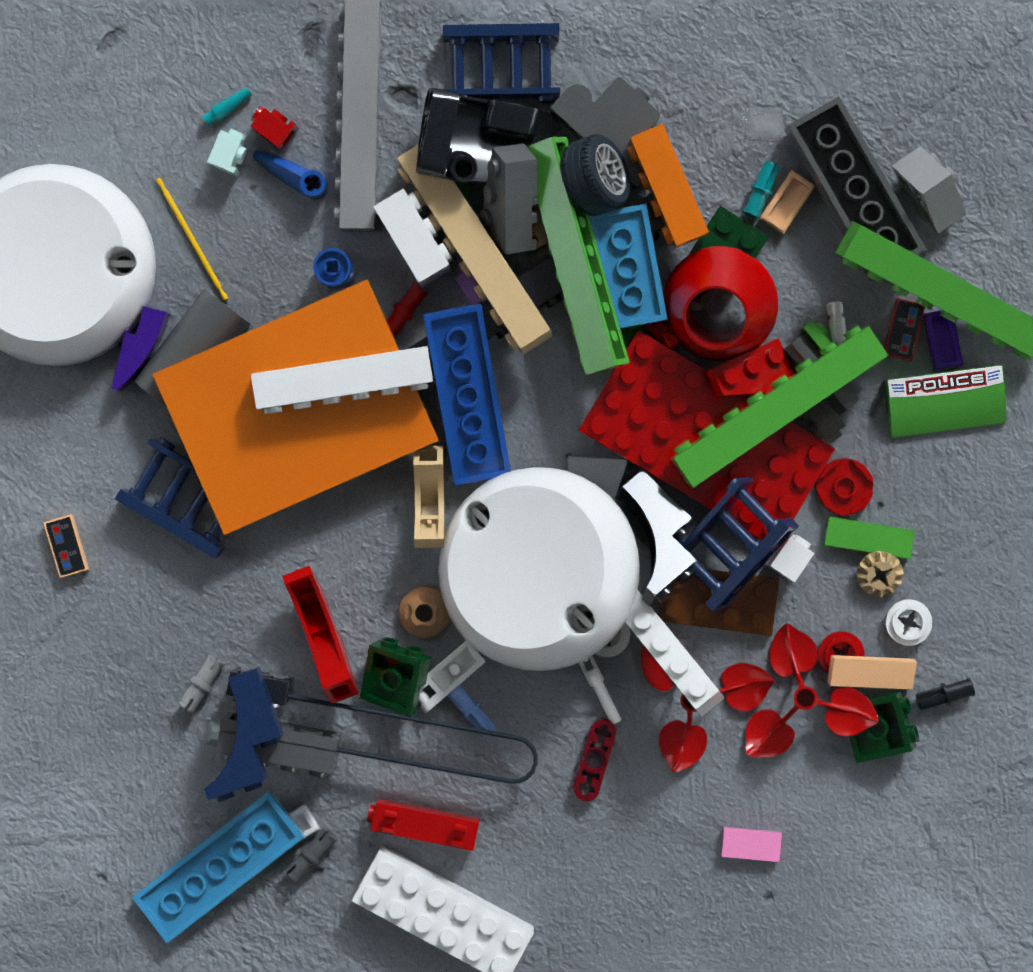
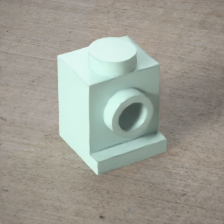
M230 129L228 133L220 130L207 163L214 168L238 177L240 172L235 167L237 163L241 165L246 156L247 148L244 147L246 135Z

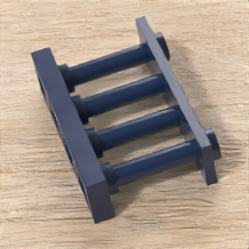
M559 23L443 25V41L449 42V46H452L453 89L443 90L461 93L464 96L478 99H537L538 103H553L554 98L560 97V87H551V45L553 41H559ZM507 41V45H510L511 88H493V46L495 42ZM524 41H536V44L539 45L540 88H522V45H524ZM466 42H478V45L481 46L482 89H464V46H466Z
M162 437L158 441L150 439L147 444L156 449L135 487H131L129 491L127 489H120L115 500L213 558H219L225 547L219 545L222 529L218 520H215L210 531H206L204 535L194 530L196 526L194 522L208 500L203 487H201L184 517H180L177 520L169 515L171 511L169 507L191 470L196 472L191 460L173 450L175 445ZM167 455L179 462L181 466L159 503L155 502L152 505L144 500L146 497L144 493Z
M751 477L735 478L726 487L727 493L684 542H679L691 554L694 548L702 541L729 569L728 573L730 576L724 583L722 581L718 582L697 559L691 570L711 590L709 593L711 597L705 604L713 612L724 609L799 527L792 518L775 520L747 491L754 482ZM738 499L767 527L766 532L768 534L762 541H756L728 512ZM719 520L748 548L747 553L749 555L743 562H737L709 533Z

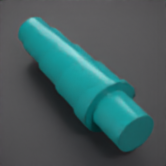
M247 87L243 88L227 99L210 107L211 110L203 115L202 118L208 126L217 120L220 122L221 119L229 115L230 112L246 101L252 94Z

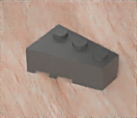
M525 144L493 147L491 159L487 164L488 178L487 185H485L483 190L484 204L483 210L480 212V222L505 254L537 250V240H532V223H537V213H532V196H537V158Z

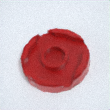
M848 458L835 459L826 464L815 483L816 496L821 505L829 512L841 516L853 515L863 510L871 501L874 485L873 477L867 467L859 461Z

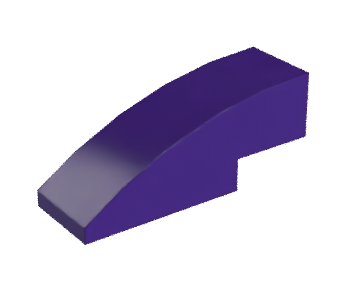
M143 306L137 334L127 332L124 334L111 389L123 391L135 380L148 363L165 333L170 317L169 313Z

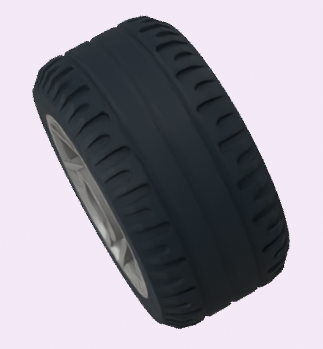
M593 134L572 142L565 148L561 158L562 180L570 199L578 209L587 215L599 216L618 209L626 203L630 193L629 171L622 153L610 139L603 135Z

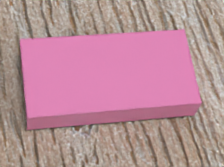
M723 827L721 857L779 862L782 833L778 831Z

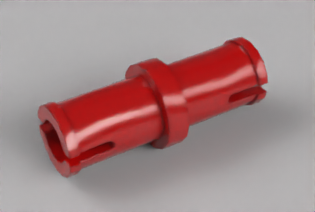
M414 282L402 300L394 304L393 307L395 309L386 320L394 339L407 320H412L415 316L413 312L428 294Z

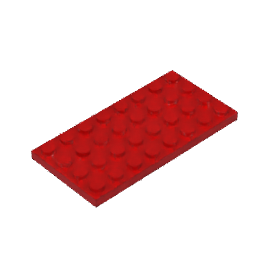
M636 330L626 347L630 363L613 369L578 431L710 510L727 493L725 489L735 478L751 477L754 482L747 491L775 520L786 518L794 520L835 448L790 422L694 488L689 487L671 460V457L676 454L674 449L687 440L690 444L700 438L698 433L707 426L713 424L714 427H717L723 423L724 419L722 416L737 407L740 411L749 404L746 400L750 397L718 398L706 370L640 330ZM739 499L728 510L747 532L761 540L768 534L766 532L767 527Z

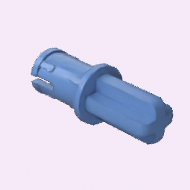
M461 684L447 695V698L463 714L462 718H466L474 728L494 731L495 725L479 707L480 703H475L462 688Z

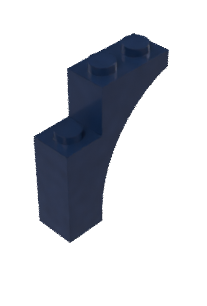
M260 666L228 678L237 709V735L226 766L218 777L204 789L208 800L214 798L217 799V802L234 797L233 791L244 788L245 792L262 787L261 781L268 777L257 745L260 744L261 748L278 743L277 737H280L284 732Z

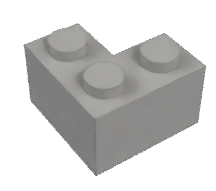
M920 146L892 165L899 185L915 199L922 219L937 233H940L967 214L963 206L965 198L955 184L958 181L955 173L950 167L944 168L939 158L933 152L929 154Z

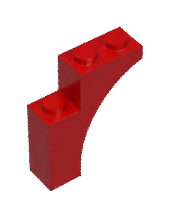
M310 565L283 575L284 584L309 643L322 689L330 703L334 704L358 695L343 639L334 624L327 597Z

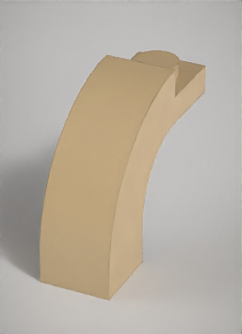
M443 445L425 446L414 451V547L442 548L444 547L445 535Z

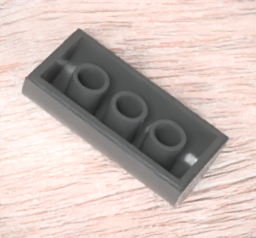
M203 289L135 378L134 382L166 406L152 375L153 373L244 334L250 323L206 289Z

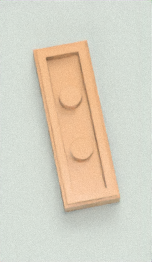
M831 655L827 683L830 686L913 690L917 662L914 659Z

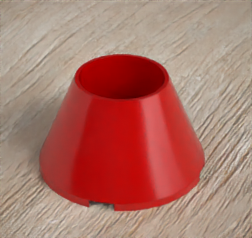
M712 246L691 253L676 265L663 289L668 319L664 320V322L670 327V332L674 331L679 337V345L684 350L705 360L730 361L758 348L770 335L776 322L778 293L772 276L758 259L756 260L737 248ZM723 289L731 292L740 300L746 317L739 326L725 332L711 331L703 327L694 317L691 300L702 291Z

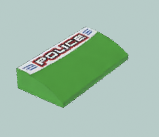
M1003 365L883 381L891 438L1006 423Z

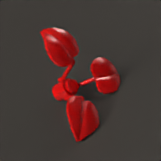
M788 623L778 630L772 641L770 663L779 676L787 677L795 673L799 685L793 697L795 705L782 719L776 711L770 709L760 710L752 715L746 727V754L752 757L769 758L780 755L788 750L794 741L795 732L786 722L798 709L810 710L816 704L829 708L825 715L826 723L831 731L840 736L856 735L878 723V715L874 706L858 690L850 687L836 688L831 694V703L818 699L817 693L813 688L804 685L800 672H807L816 664L818 659L817 646L807 634Z
M642 645L641 665L646 680L657 690H670L675 683L648 649ZM736 663L723 671L721 679L725 687L718 690L721 694L726 693L727 702L731 707L739 711H749L762 703L773 685L774 679L768 672L758 666L748 663ZM683 693L680 697V703L687 711V722L685 723L681 720L670 721L662 728L659 734L660 750L672 772L685 770L696 763L704 754L708 744L705 729L701 726L692 725L693 712L696 709Z

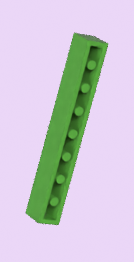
M549 137L527 146L537 158V196L535 198L541 213L540 220L545 227L549 241L548 249L553 256L556 266V277L561 284L564 295V306L571 320L572 335L578 345L581 366L584 368L586 375L602 373L630 362L589 215L578 209L572 202L562 180L561 158L565 148L569 145L567 137Z
M852 221L835 252L844 257L841 263L856 271L861 266L869 270L866 275L867 277L880 284L885 279L893 283L891 289L905 297L910 292L918 297L916 303L929 310L936 306L942 309L940 315L954 323L959 318L967 323L964 327L965 329L979 336L982 331L991 335L988 341L1003 349L1006 344L1015 348L1012 354L1026 361H1029L1030 357L1033 358L1032 316Z
M858 325L843 334L846 338L838 345L832 342L819 351L822 356L813 362L810 358L806 359L795 367L797 372L791 377L787 378L786 375L779 377L771 383L773 389L765 394L759 391L746 400L749 404L740 411L736 407L722 416L724 419L723 423L717 427L711 424L698 433L700 436L698 440L692 444L687 440L674 449L676 454L671 457V460L689 487L694 488L887 357V352L871 328L867 326L860 329Z

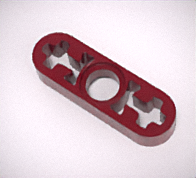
M597 719L590 726L573 784L576 797L582 801L594 800L601 788L616 737L615 726L608 719ZM603 724H606L607 730L611 732L610 736H604L602 746H608L606 751L598 746H590L591 741L597 744L599 735L595 732V729L601 728ZM591 752H599L603 756V762L597 768L590 767L586 762V758ZM583 769L593 774L600 773L598 778L592 775L591 786L595 789L594 791H588L587 795H583L582 789L578 787L579 784H585L587 774H581Z

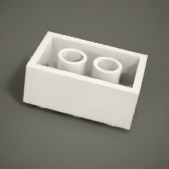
M403 188L373 206L421 288L451 270L449 263L453 261L452 257L443 243L437 245L434 240L438 236L428 217L422 220L419 213L423 210L413 192L407 195Z

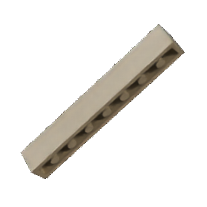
M418 145L397 157L401 166L397 169L405 184L411 182L415 187L416 191L413 194L421 208L425 205L431 212L427 216L436 231L442 229L447 238L443 239V242L451 255L457 252L462 261L458 265L468 279L472 276L476 281L477 286L473 287L482 302L488 300L493 309L489 313L497 326L503 324L509 332L505 335V338L512 349L516 350L519 348L524 355L553 337L551 329L455 182L449 179L416 173Z

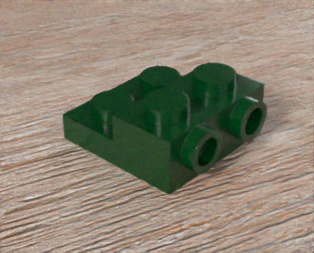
M719 206L707 225L709 233L707 236L696 241L688 255L707 247L728 246L740 249L742 252L755 258L768 239V236L724 207Z
M383 637L381 640L370 644L359 699L411 717L416 714L420 688L426 684L431 657L424 655V650L420 647L408 646L406 649L398 646V640L390 637Z
M901 691L869 699L878 715V723L856 735L849 736L856 763L913 751L916 747L915 742H919V733L916 725H910L908 714H911V704L908 697H902Z

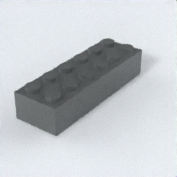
M840 96L786 127L784 131L844 236L853 221L916 255L926 250ZM862 267L865 274L867 275L869 270Z

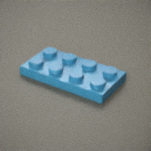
M647 204L619 208L599 216L589 215L620 329L668 320Z

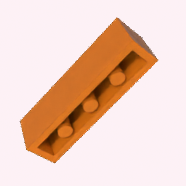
M663 123L630 137V146L626 147L632 163L637 162L642 173L638 174V178L644 191L649 189L653 200L649 201L655 217L660 216L665 227L661 228V232L667 245L672 243L674 249L707 236L709 233Z

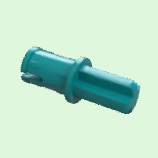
M772 161L764 162L756 183L751 185L753 190L742 211L744 214L755 219L760 218L768 196L773 194L771 189L780 171L778 164Z

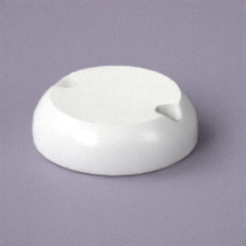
M57 164L34 165L21 168L1 177L0 350L21 361L37 365L64 366L89 361L116 347L123 341L125 332L131 333L139 323L143 306H148L155 284L156 259L154 245L147 224L138 208L113 183L93 172L73 166ZM118 268L132 269L128 273H122Z
M533 467L501 474L481 485L464 500L455 512L445 532L444 547L441 548L439 554L438 573L440 590L448 615L468 643L485 656L506 666L529 671H547L565 668L584 661L600 651L614 638L630 614L639 584L640 565L638 548L631 526L620 507L605 491L596 484L574 473L555 468ZM485 511L489 512L490 518L484 514ZM584 612L592 613L594 623L584 614Z

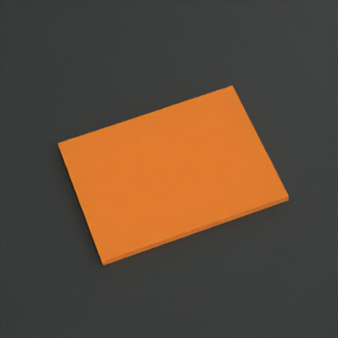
M368 279L152 374L224 535L439 441L417 390L411 391L410 386L398 387L399 393L382 396L381 390L369 392L370 398L352 400V395L341 396V402L323 405L322 400L311 401V407L294 410L293 404L281 406L282 412L264 414V409H256L251 374L399 351Z

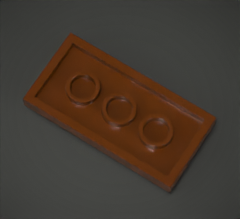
M706 569L718 582L722 581L724 583L730 576L727 571ZM693 574L683 585L677 583L671 588L673 590L672 594L664 602H659L657 615L663 622L772 636L780 579L754 575L724 609L713 612L705 604L711 597L709 594L711 590Z

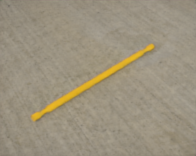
M156 179L157 184L161 187L167 202L215 287L219 290L223 301L227 300L228 296L221 288L219 280L170 193L166 190L162 179Z

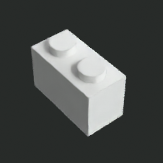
M792 534L765 565L787 580L796 582L815 553L809 550L811 546L809 542L798 535Z

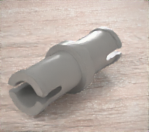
M209 654L196 676L193 675L190 679L192 683L178 704L183 708L187 706V710L194 713L207 691L210 692L213 688L211 684L225 663L219 659L216 661V657Z

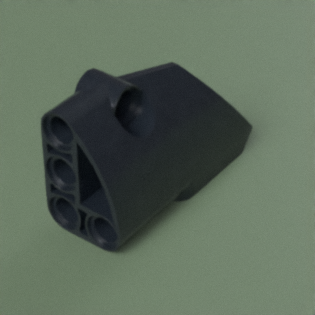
M429 88L420 128L416 173L458 182H487V164L491 159L493 147L525 144L527 147L553 137L560 131V127L553 113L541 111L540 109L492 99L483 100L464 96L461 93ZM461 160L466 161L469 165V172L464 177L458 176L455 171L456 164Z

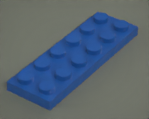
M478 303L423 314L454 486L492 479L510 472L482 305Z

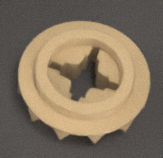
M876 551L865 556L859 563L857 581L860 587L869 595L882 598L889 593L893 594L895 589L901 585L904 572L900 561L893 554L885 551ZM876 565L881 571L888 570L885 573L886 583L879 578L873 579L876 576L873 566Z

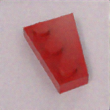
M779 338L706 371L718 398L745 397L754 395L759 391L765 394L773 389L771 383L783 375L789 378L795 374Z

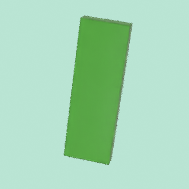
M828 516L823 545L870 553L885 551L893 554L895 557L910 559L915 530Z

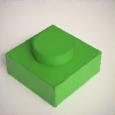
M812 320L800 329L816 346L818 351L831 343L827 338L830 335L820 322L815 324Z

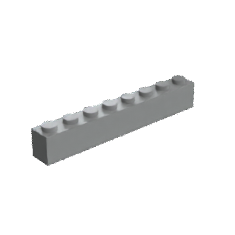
M345 0V3H340L339 20L344 21V32H339V50H344L343 61H338V79H343V90H338L337 107L342 108V119H337L336 133L337 137L342 138L341 148H336V166H341V177L335 178V195H340V206H335L334 222L339 224L341 231L376 232L377 213L373 206L377 205L381 0Z

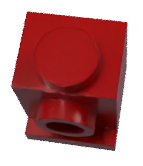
M260 106L251 118L253 122L251 128L280 151L284 149L299 129L293 121H290L287 125L286 121L288 119L276 109L270 112Z

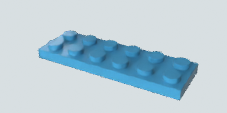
M270 790L132 898L164 941L168 943L302 840L305 835Z

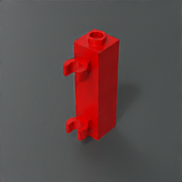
M381 798L377 799L376 805H370L367 822L372 823L370 831L474 851L480 818Z

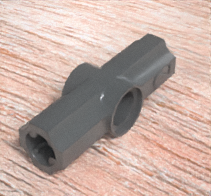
M804 333L784 348L796 365H799L808 358L813 362L822 356ZM847 384L825 398L839 416L859 400Z

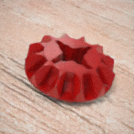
M846 631L832 632L822 639L818 649L820 665L827 673H829L831 655H836L831 648L832 646L842 649L848 645L845 652L847 656L865 657L864 647L855 635Z

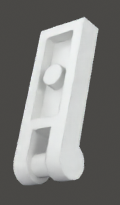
M466 640L428 672L426 684L421 686L418 702L421 705L419 708L424 714L486 662L482 655ZM428 684L436 692L431 697L423 690Z

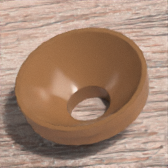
M419 586L407 592L400 602V622L404 629L415 637H435L444 631L450 621L441 591L435 587ZM422 604L429 605L433 610V616L427 622H422L416 617V609Z

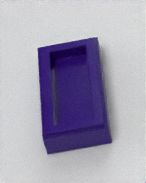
M942 310L923 314L933 371L963 365L956 323L941 316Z

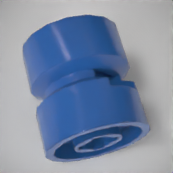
M324 249L314 260L313 269L315 276L324 286L330 289H341L351 282L354 275L353 263L346 253L340 249Z

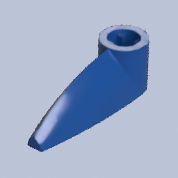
M255 150L253 153V158L260 165L307 198L318 200L326 195L328 183L319 171L310 170L290 160L267 152ZM319 179L320 188H314L312 192L308 191L310 187L307 183Z

